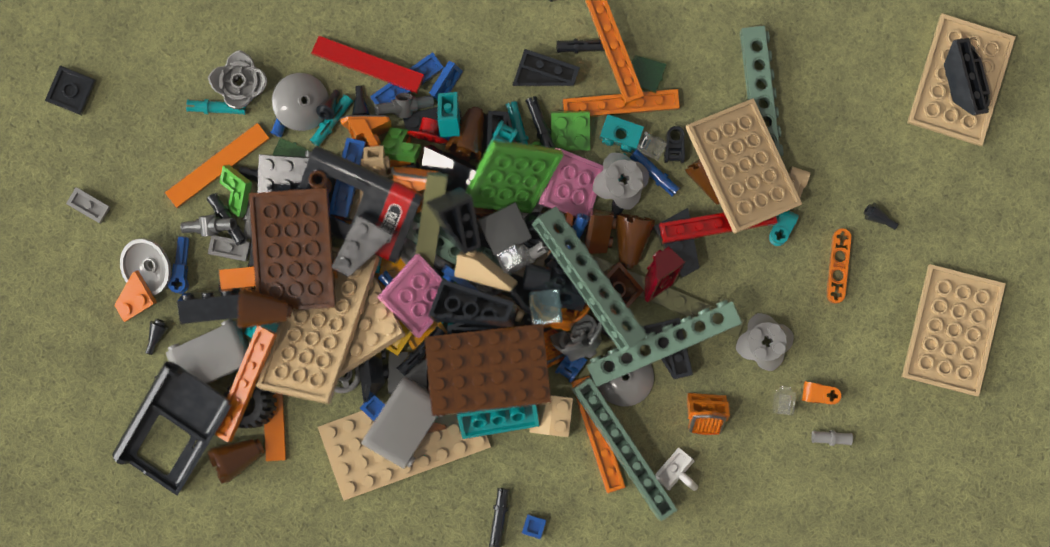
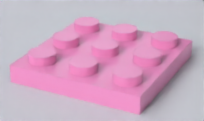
M562 150L564 155L544 189L539 204L551 209L557 207L562 213L567 214L569 212L573 217H576V214L579 213L589 216L590 208H593L597 196L593 191L594 179L603 171V165Z
M415 254L378 298L415 337L420 338L434 322L428 317V314L443 279L419 254Z

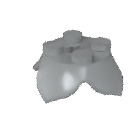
M241 50L231 54L225 66L213 69L208 76L211 87L224 97V102L233 109L247 106L254 97L263 92L267 85L265 73L261 69L256 68L251 57ZM239 78H242L244 81L241 86L235 84V81H239Z
M610 153L604 159L603 171L594 179L593 191L603 199H613L620 208L630 210L639 202L642 189L648 183L649 172L643 164L632 161L624 154ZM620 175L626 177V185L623 182H619Z
M757 313L749 320L747 331L738 338L736 351L743 358L756 361L760 368L773 371L781 365L785 353L791 348L794 335L787 326L777 323L769 315ZM764 336L771 340L769 347H766V344L762 345Z

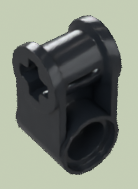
M679 126L671 127L666 133L664 163L676 161L684 164L685 134L684 130ZM670 132H679L680 139H671Z

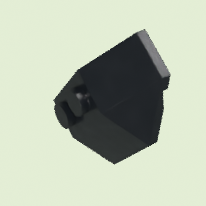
M969 38L953 40L944 63L953 102L973 116L989 113L990 91L981 57L971 44Z
M386 348L359 365L363 404L368 402L374 395L376 396L386 383L388 367H384L383 359H387Z

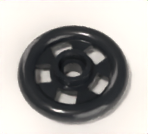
M511 274L510 276L517 281L516 286L509 292L512 299L525 313L530 315L537 314L538 311L534 307L531 298L536 293L522 290L524 287L522 286L523 277L518 274Z

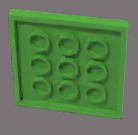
M492 140L466 192L472 196L474 207L498 210L501 207L516 202L520 212L532 213L564 154L561 149Z

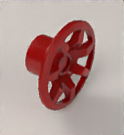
M422 117L418 132L407 131V134L421 140L440 144L448 142V140L438 137L439 126L438 120Z

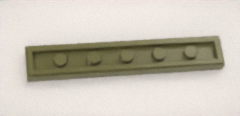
M428 171L415 254H419L434 269L440 224L426 202L445 194L448 175Z

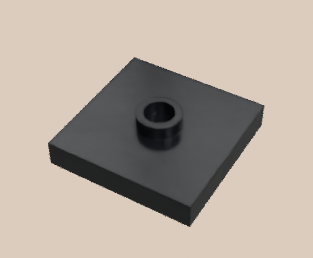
M59 66L45 101L82 116L97 80Z

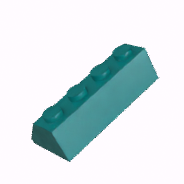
M536 405L457 414L462 439L539 427Z

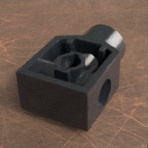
M551 260L546 266L526 264L522 286L524 287L522 290L538 293L544 305L582 312L586 301L558 261Z

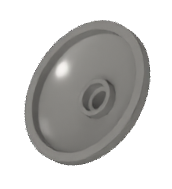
M294 73L286 76L276 85L272 95V108L277 119L284 126L296 131H307L317 127L324 120L318 116L316 108L329 96L325 86L316 77L306 73ZM302 97L306 98V104H303L301 102Z
M139 238L129 242L122 250L120 269L126 283L131 274L139 270L152 295L162 292L167 287L171 277V266L167 254L159 244L150 239Z
M625 353L622 360L625 364H630L633 361V356L630 353ZM610 360L607 361L604 365L605 370L612 372L615 364ZM649 364L628 373L629 379L627 381H624L621 376L597 388L601 395L614 405L632 406L638 404L648 396L654 382L652 366Z

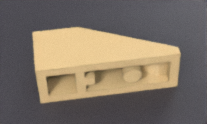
M473 250L466 254L460 252L457 255L455 277L509 292L516 286L517 281L483 253Z

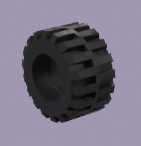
M256 383L252 393L255 399V409L251 414L245 409L238 428H256L270 422L269 418L274 417L272 412L277 409V406H274V402H277V398L273 397L275 392L259 389ZM229 386V387L227 388V390H228L229 392H230L232 386ZM225 392L223 396L227 398L229 392Z

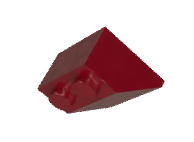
M669 246L664 250H658L652 257L653 262L647 267L648 272L645 276V301L647 303L674 285L685 263Z

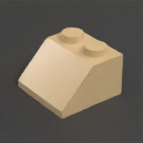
M551 396V404L536 405L539 427L530 428L529 432L569 437L573 398Z

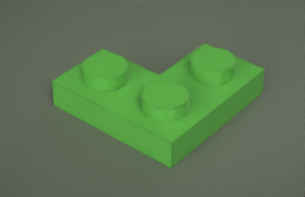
M390 127L381 146H384L385 156H389L390 160L416 162L421 152V145L406 143L410 136L407 134L408 129Z
M224 165L219 183L231 191L228 208L237 217H244L246 215L252 182L230 165Z

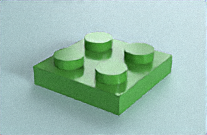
M590 111L551 112V137L556 148L565 151L590 150Z

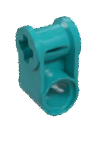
M501 120L487 150L492 140L512 143L518 129L505 125L504 121Z
M786 211L776 216L777 224L773 226L769 235L771 244L781 246L787 241L798 220V214ZM778 232L781 233L782 238L780 240L776 239L777 236L775 234Z

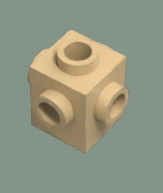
M384 146L364 147L361 166L385 177L387 176V168H390L389 156H385Z

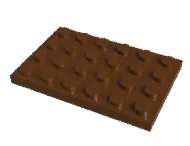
M328 188L249 193L256 292L288 301V306H292V310L335 308L336 294L334 268H332L333 251Z
M543 324L425 337L432 416L551 404Z

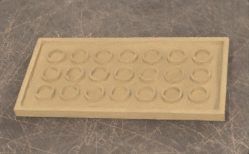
M332 247L333 259L338 256L341 248ZM372 255L349 277L338 271V278L334 279L335 308L292 310L291 318H287V322L279 323L276 339L257 383L259 389L325 404L331 403L380 260L377 255Z
M363 411L318 427L343 501L490 448L488 437L485 435L462 439L457 414L444 415L442 418L438 417L434 422L445 424L447 429L426 433L415 450V461L410 468L406 467L403 469L361 444L374 423Z

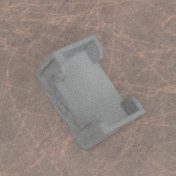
M228 319L222 322V326L182 345L177 343L168 347L169 351L166 352L168 361L178 364L204 383L209 384L235 371H239L249 343L242 328H237V320Z
M404 377L361 444L403 469L406 467L410 468L416 459L414 457L415 450L435 419L438 417L442 418L444 415L432 416L430 391L411 378Z

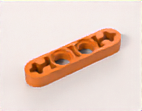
M844 228L835 231L832 237L826 295L828 301L834 304L842 302L846 294L851 233ZM841 232L847 237L842 243V246H846V249L842 247L836 248V245H840V239L837 238V235H840ZM837 251L844 253L845 259L843 262H838L835 259ZM835 270L842 272L843 278L841 281L834 280L833 272ZM832 283L836 285L842 284V287L839 286L837 290L841 294V297H838L837 300H834V296H831V293L835 292L836 287H832Z

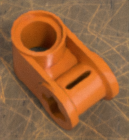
M804 382L802 401L837 404L841 399V392L835 387ZM831 390H833V394H836V397L830 401L827 393H831Z

